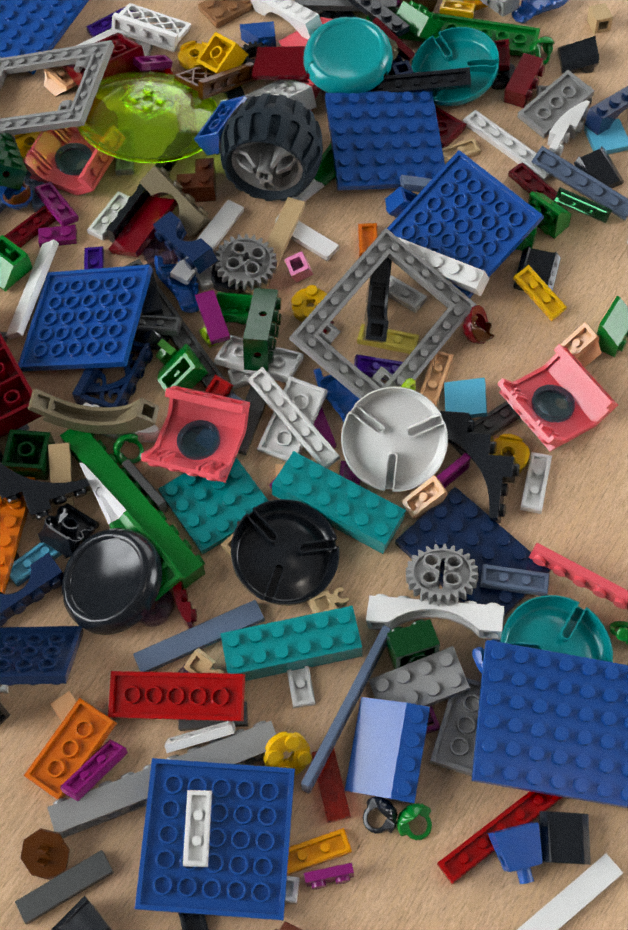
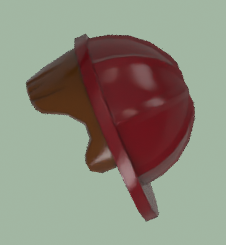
M481 305L473 306L470 314L464 319L462 326L463 334L470 342L484 344L486 341L494 338V334L490 333L492 324L488 322L484 308Z

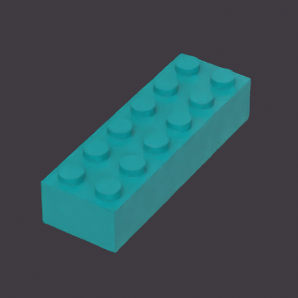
M295 451L292 452L272 483L273 496L279 499L299 501L313 507L328 520L333 528L384 554L398 531L406 512L405 509Z
M353 606L220 633L227 673L245 674V681L287 673L288 670L303 669L305 666L311 668L363 657V647Z

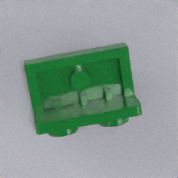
M218 292L216 298L225 323L235 322L245 325L253 295Z

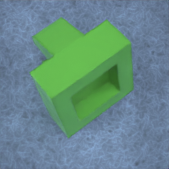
M161 339L157 344L160 350L156 357L165 365L178 351L164 339Z

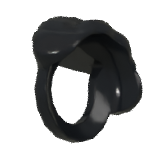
M154 330L137 334L139 342L149 343L153 350L160 349L157 344L161 339H164L167 343L170 339L169 335H160Z
M375 796L367 800V808L363 814V823L366 829L372 833L378 834L384 831L392 833L396 828L398 812L389 800ZM376 808L387 818L380 828H373L368 822V814Z

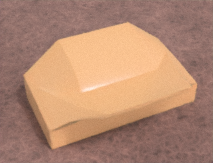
M62 66L43 69L45 74L44 87L55 96L77 85Z
M584 322L560 344L566 347L584 367H587L602 353L599 346V336L587 322Z
M434 475L422 485L409 490V495L401 502L410 516L417 519L423 516L429 509L441 504L448 495V492Z

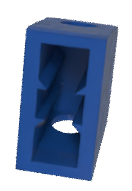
M529 822L488 833L503 870L506 872L516 871L520 884L533 882L534 878L531 867L542 864L538 822Z

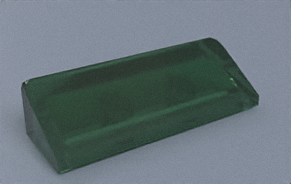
M561 187L554 199L558 203L604 223L607 222L612 212V209Z

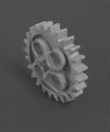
M238 234L237 239L230 236V242L224 240V246L219 245V250L215 252L218 260L214 263L215 271H218L217 276L222 277V282L228 281L229 287L235 284L236 290L240 286H243L244 291L247 286L254 290V285L261 288V282L268 284V279L273 278V273L276 272L277 267L276 253H273V247L269 248V242L262 243L263 238L255 240V235L249 238L248 234H245V237L242 238Z
M435 544L432 550L426 546V552L418 550V556L412 555V561H408L406 583L409 584V590H413L414 596L420 595V601H424L426 598L429 599V605L433 601H437L438 606L442 602L449 606L452 600L458 604L459 597L466 600V594L472 595L473 588L477 587L478 566H475V559H470L469 553L463 555V549L455 551L454 545L447 549L446 544L442 548ZM441 561H445L443 588L439 589Z

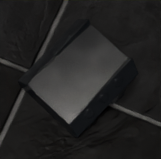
M596 36L558 47L561 73H565L567 70L573 74L577 70H581L584 73H592L594 71V68L599 64Z
M602 146L596 151L582 157L579 156L574 162L576 167L610 188H615L624 183L610 156Z
M528 246L522 251L517 273L529 265L553 291L561 257L557 252L537 250ZM514 282V289L524 291L516 282Z
M66 503L58 508L55 516H48L45 519L43 529L38 533L41 543L44 542L57 550L66 559L71 557L77 547L89 538L100 525L99 522Z
M540 811L539 828L542 862L591 865L589 815Z
M84 896L51 930L112 929L94 905Z

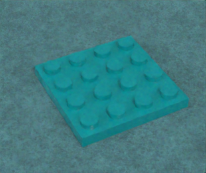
M237 457L226 483L210 481L203 477L189 476L184 473L158 488L160 495L202 555L230 537L246 513L249 515L254 507L268 501Z

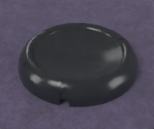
M289 499L267 501L254 507L249 515L246 513L240 520L231 541V561L236 576L242 585L257 598L271 604L284 606L307 602L323 592L335 576L340 552L339 546H336L335 542L337 536L328 520L313 507Z
M111 528L97 532L82 542L71 555L62 578L63 602L73 621L83 629L100 635L116 634L138 623L143 618L141 615L144 609L148 611L151 609L160 590L162 564L157 549L144 535L122 528Z

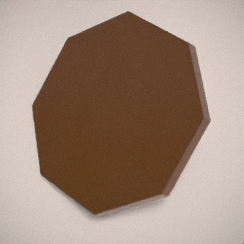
M40 828L23 840L21 860L32 876L50 880L67 869L70 849L58 832Z

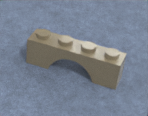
M153 166L139 183L154 197L160 198L164 195H172L179 205L180 212L178 218L181 220L186 232L196 237L211 221L207 217V211L201 206L197 207L194 203L196 200L190 194H185L182 191L183 187L179 182L171 180L169 177L171 174L165 168Z

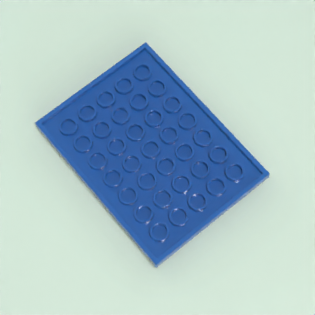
M487 640L484 648L472 781L628 808V665Z

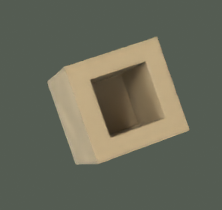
M606 3L589 6L587 22L593 33L609 31L613 16Z

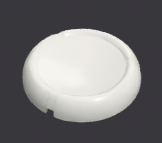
M393 386L374 390L354 404L352 410L347 414L342 427L341 445L348 466L361 481L382 491L392 489V492H402L422 485L438 471L446 455L448 434L442 415L431 400L415 390Z

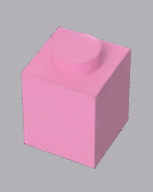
M302 251L284 259L296 283L314 275Z

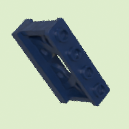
M133 341L131 351H136L140 354L137 360H132L136 355L130 354L127 367H123L125 377L116 382L107 384L106 377L102 373L103 369L112 367L85 369L72 392L75 403L84 405L87 402L91 405L96 404L99 407L128 405L129 398L136 392L139 379H142L145 374L147 364L152 361L153 352L150 344ZM98 379H102V386H100V382L96 383ZM108 393L111 400L113 395L118 396L115 402L109 403L104 400V395ZM89 395H100V399L91 397Z

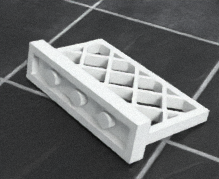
M129 3L119 14L114 13L112 15L111 31L171 52L177 50V44L191 29V23Z

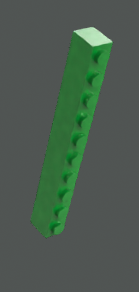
M71 429L60 435L62 442L70 443L71 454L78 463H84L174 561L173 563L184 577L180 581L184 589L206 574L204 570L205 562L201 556L192 553V547L186 539L183 541L178 536L180 534L173 524L168 525L164 513L161 510L156 511L153 507L155 504L148 495L144 497L139 484L136 481L132 483L127 470L124 467L120 469L115 456L112 453L108 455L105 451V445L100 439L96 441L94 433Z

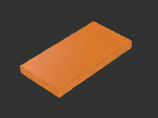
M79 698L23 776L57 800L65 798L66 794L62 792L60 786L99 750L117 723Z

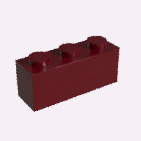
M523 53L505 88V103L524 108L527 101L530 102L533 89L536 90L539 77H542L545 71L543 66L544 58Z

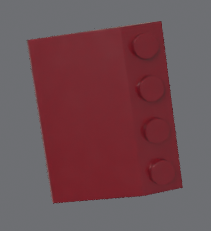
M118 32L97 41L111 40L115 45L99 88L109 86L118 79H124L130 73L139 72L140 70L133 64V57L145 56L142 46ZM76 64L62 66L79 87L86 69L82 68V71L78 73L74 70Z

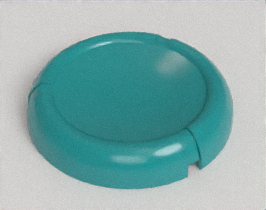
M340 17L324 23L312 33L304 49V68L306 73L310 74V80L317 87L328 93H363L378 86L384 80V74L388 75L393 62L392 46L385 32L373 22L359 17Z
M455 27L440 31L437 38H434V36L428 38L416 51L411 67L414 73L470 67V88L432 91L434 104L459 106L476 100L491 87L499 70V53L493 40L480 30L469 27Z
M546 595L524 602L510 615L501 634L500 642L613 662L611 640L600 619L589 608L586 607L583 610L578 606L579 602L567 597Z

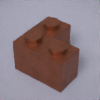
M214 158L195 159V173L177 174V182L182 185V191L185 194H190L196 200L195 202L216 201Z

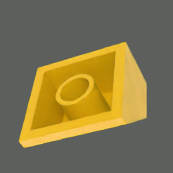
M215 32L196 62L218 74L240 66L248 56V53L236 42Z

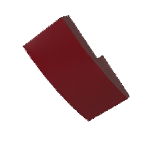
M179 582L173 587L174 598L183 622L190 629L194 627V622H197V610L192 608L191 601H188L187 589H183L182 583Z

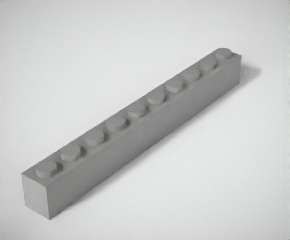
M260 721L254 724L253 728L237 730L230 737L214 739L210 741L209 745L204 747L196 746L189 749L186 754L181 756L172 755L166 759L252 765L263 760L266 752L265 746L276 735L271 721ZM151 764L145 766L142 771L137 773L128 772L122 775L121 779L114 782H102L98 785V788L89 790L79 801L73 798H61L53 802V805L47 808L54 832H58L62 838L145 807L147 805Z

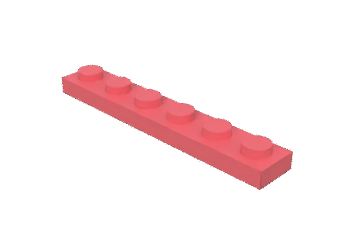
M536 543L528 557L535 564L545 566L553 570L556 575L572 580L576 586L589 589L597 597L606 598L620 609L628 610V590Z

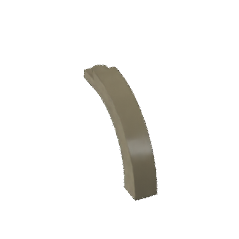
M35 389L32 391L28 410L44 416L43 420L71 430L94 434H127L155 425L159 406L140 398L131 404L119 407H91L71 403Z

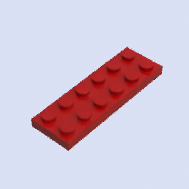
M111 671L108 717L243 721L245 674Z

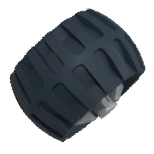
M264 93L257 97L252 96L233 111L224 127L220 147L221 163L227 179L232 181L238 190L249 194L250 197L265 199V201L271 202L273 200L286 201L288 197L300 195L316 176L323 153L321 129L312 111L306 109L298 100H292L281 94L270 95V93Z

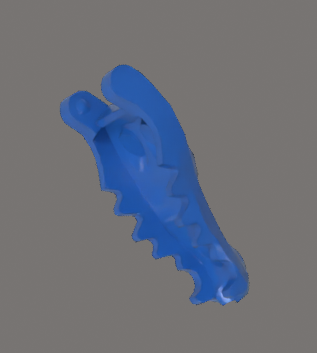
M522 0L521 6L512 12V18L519 23H526L541 13L565 5L568 0Z
M154 256L156 274L178 300L181 310L185 313L198 312L199 308L195 295L199 292V284L196 283L198 278L196 274L185 285L170 277V272L177 264H164L162 256Z
M320 368L314 369L317 386L328 391L325 399L341 416L344 423L347 414L352 410L359 398L332 375L323 377Z

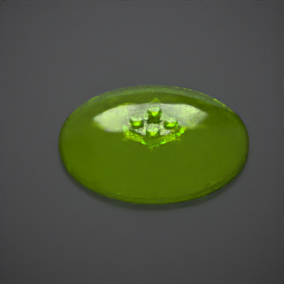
M154 71L124 72L101 80L84 126H77V129L89 144L110 156L139 163L172 162L190 157L202 150L194 138L218 106L212 97L204 100L200 99L198 91L176 81L174 75Z

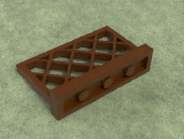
M254 63L241 64L218 74L201 65L175 74L174 80L198 91V98L204 100L255 81L252 78Z

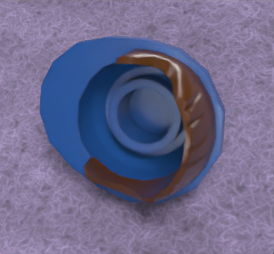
M24 182L21 190L0 186V199L11 209L20 210L26 208L33 198V190Z

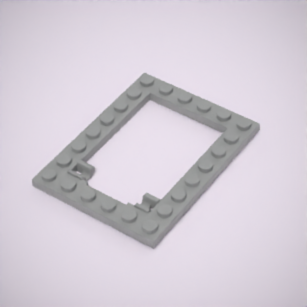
M109 40L0 58V91L8 74L76 64L74 70L78 73L82 71V68L86 69L73 101H62L57 111L0 118V133L19 135L84 126L115 46L113 42Z
M385 228L294 331L289 340L361 399L366 394L380 388L401 387L408 378L416 380L464 321L466 316L469 315L472 307L477 304L391 231ZM388 257L444 304L447 310L393 375L381 366L375 375L369 378L330 345L341 332L330 322ZM324 329L329 332L328 335L323 332ZM382 378L387 381L386 384L381 381Z

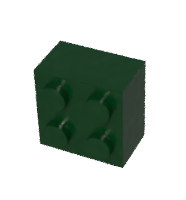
M10 429L2 464L21 476L34 477L36 480H48L50 472L48 445L55 444L51 432Z
M423 619L417 620L410 626L404 628L401 626L395 627L387 633V651L394 669L439 652L440 642L431 619L426 621Z

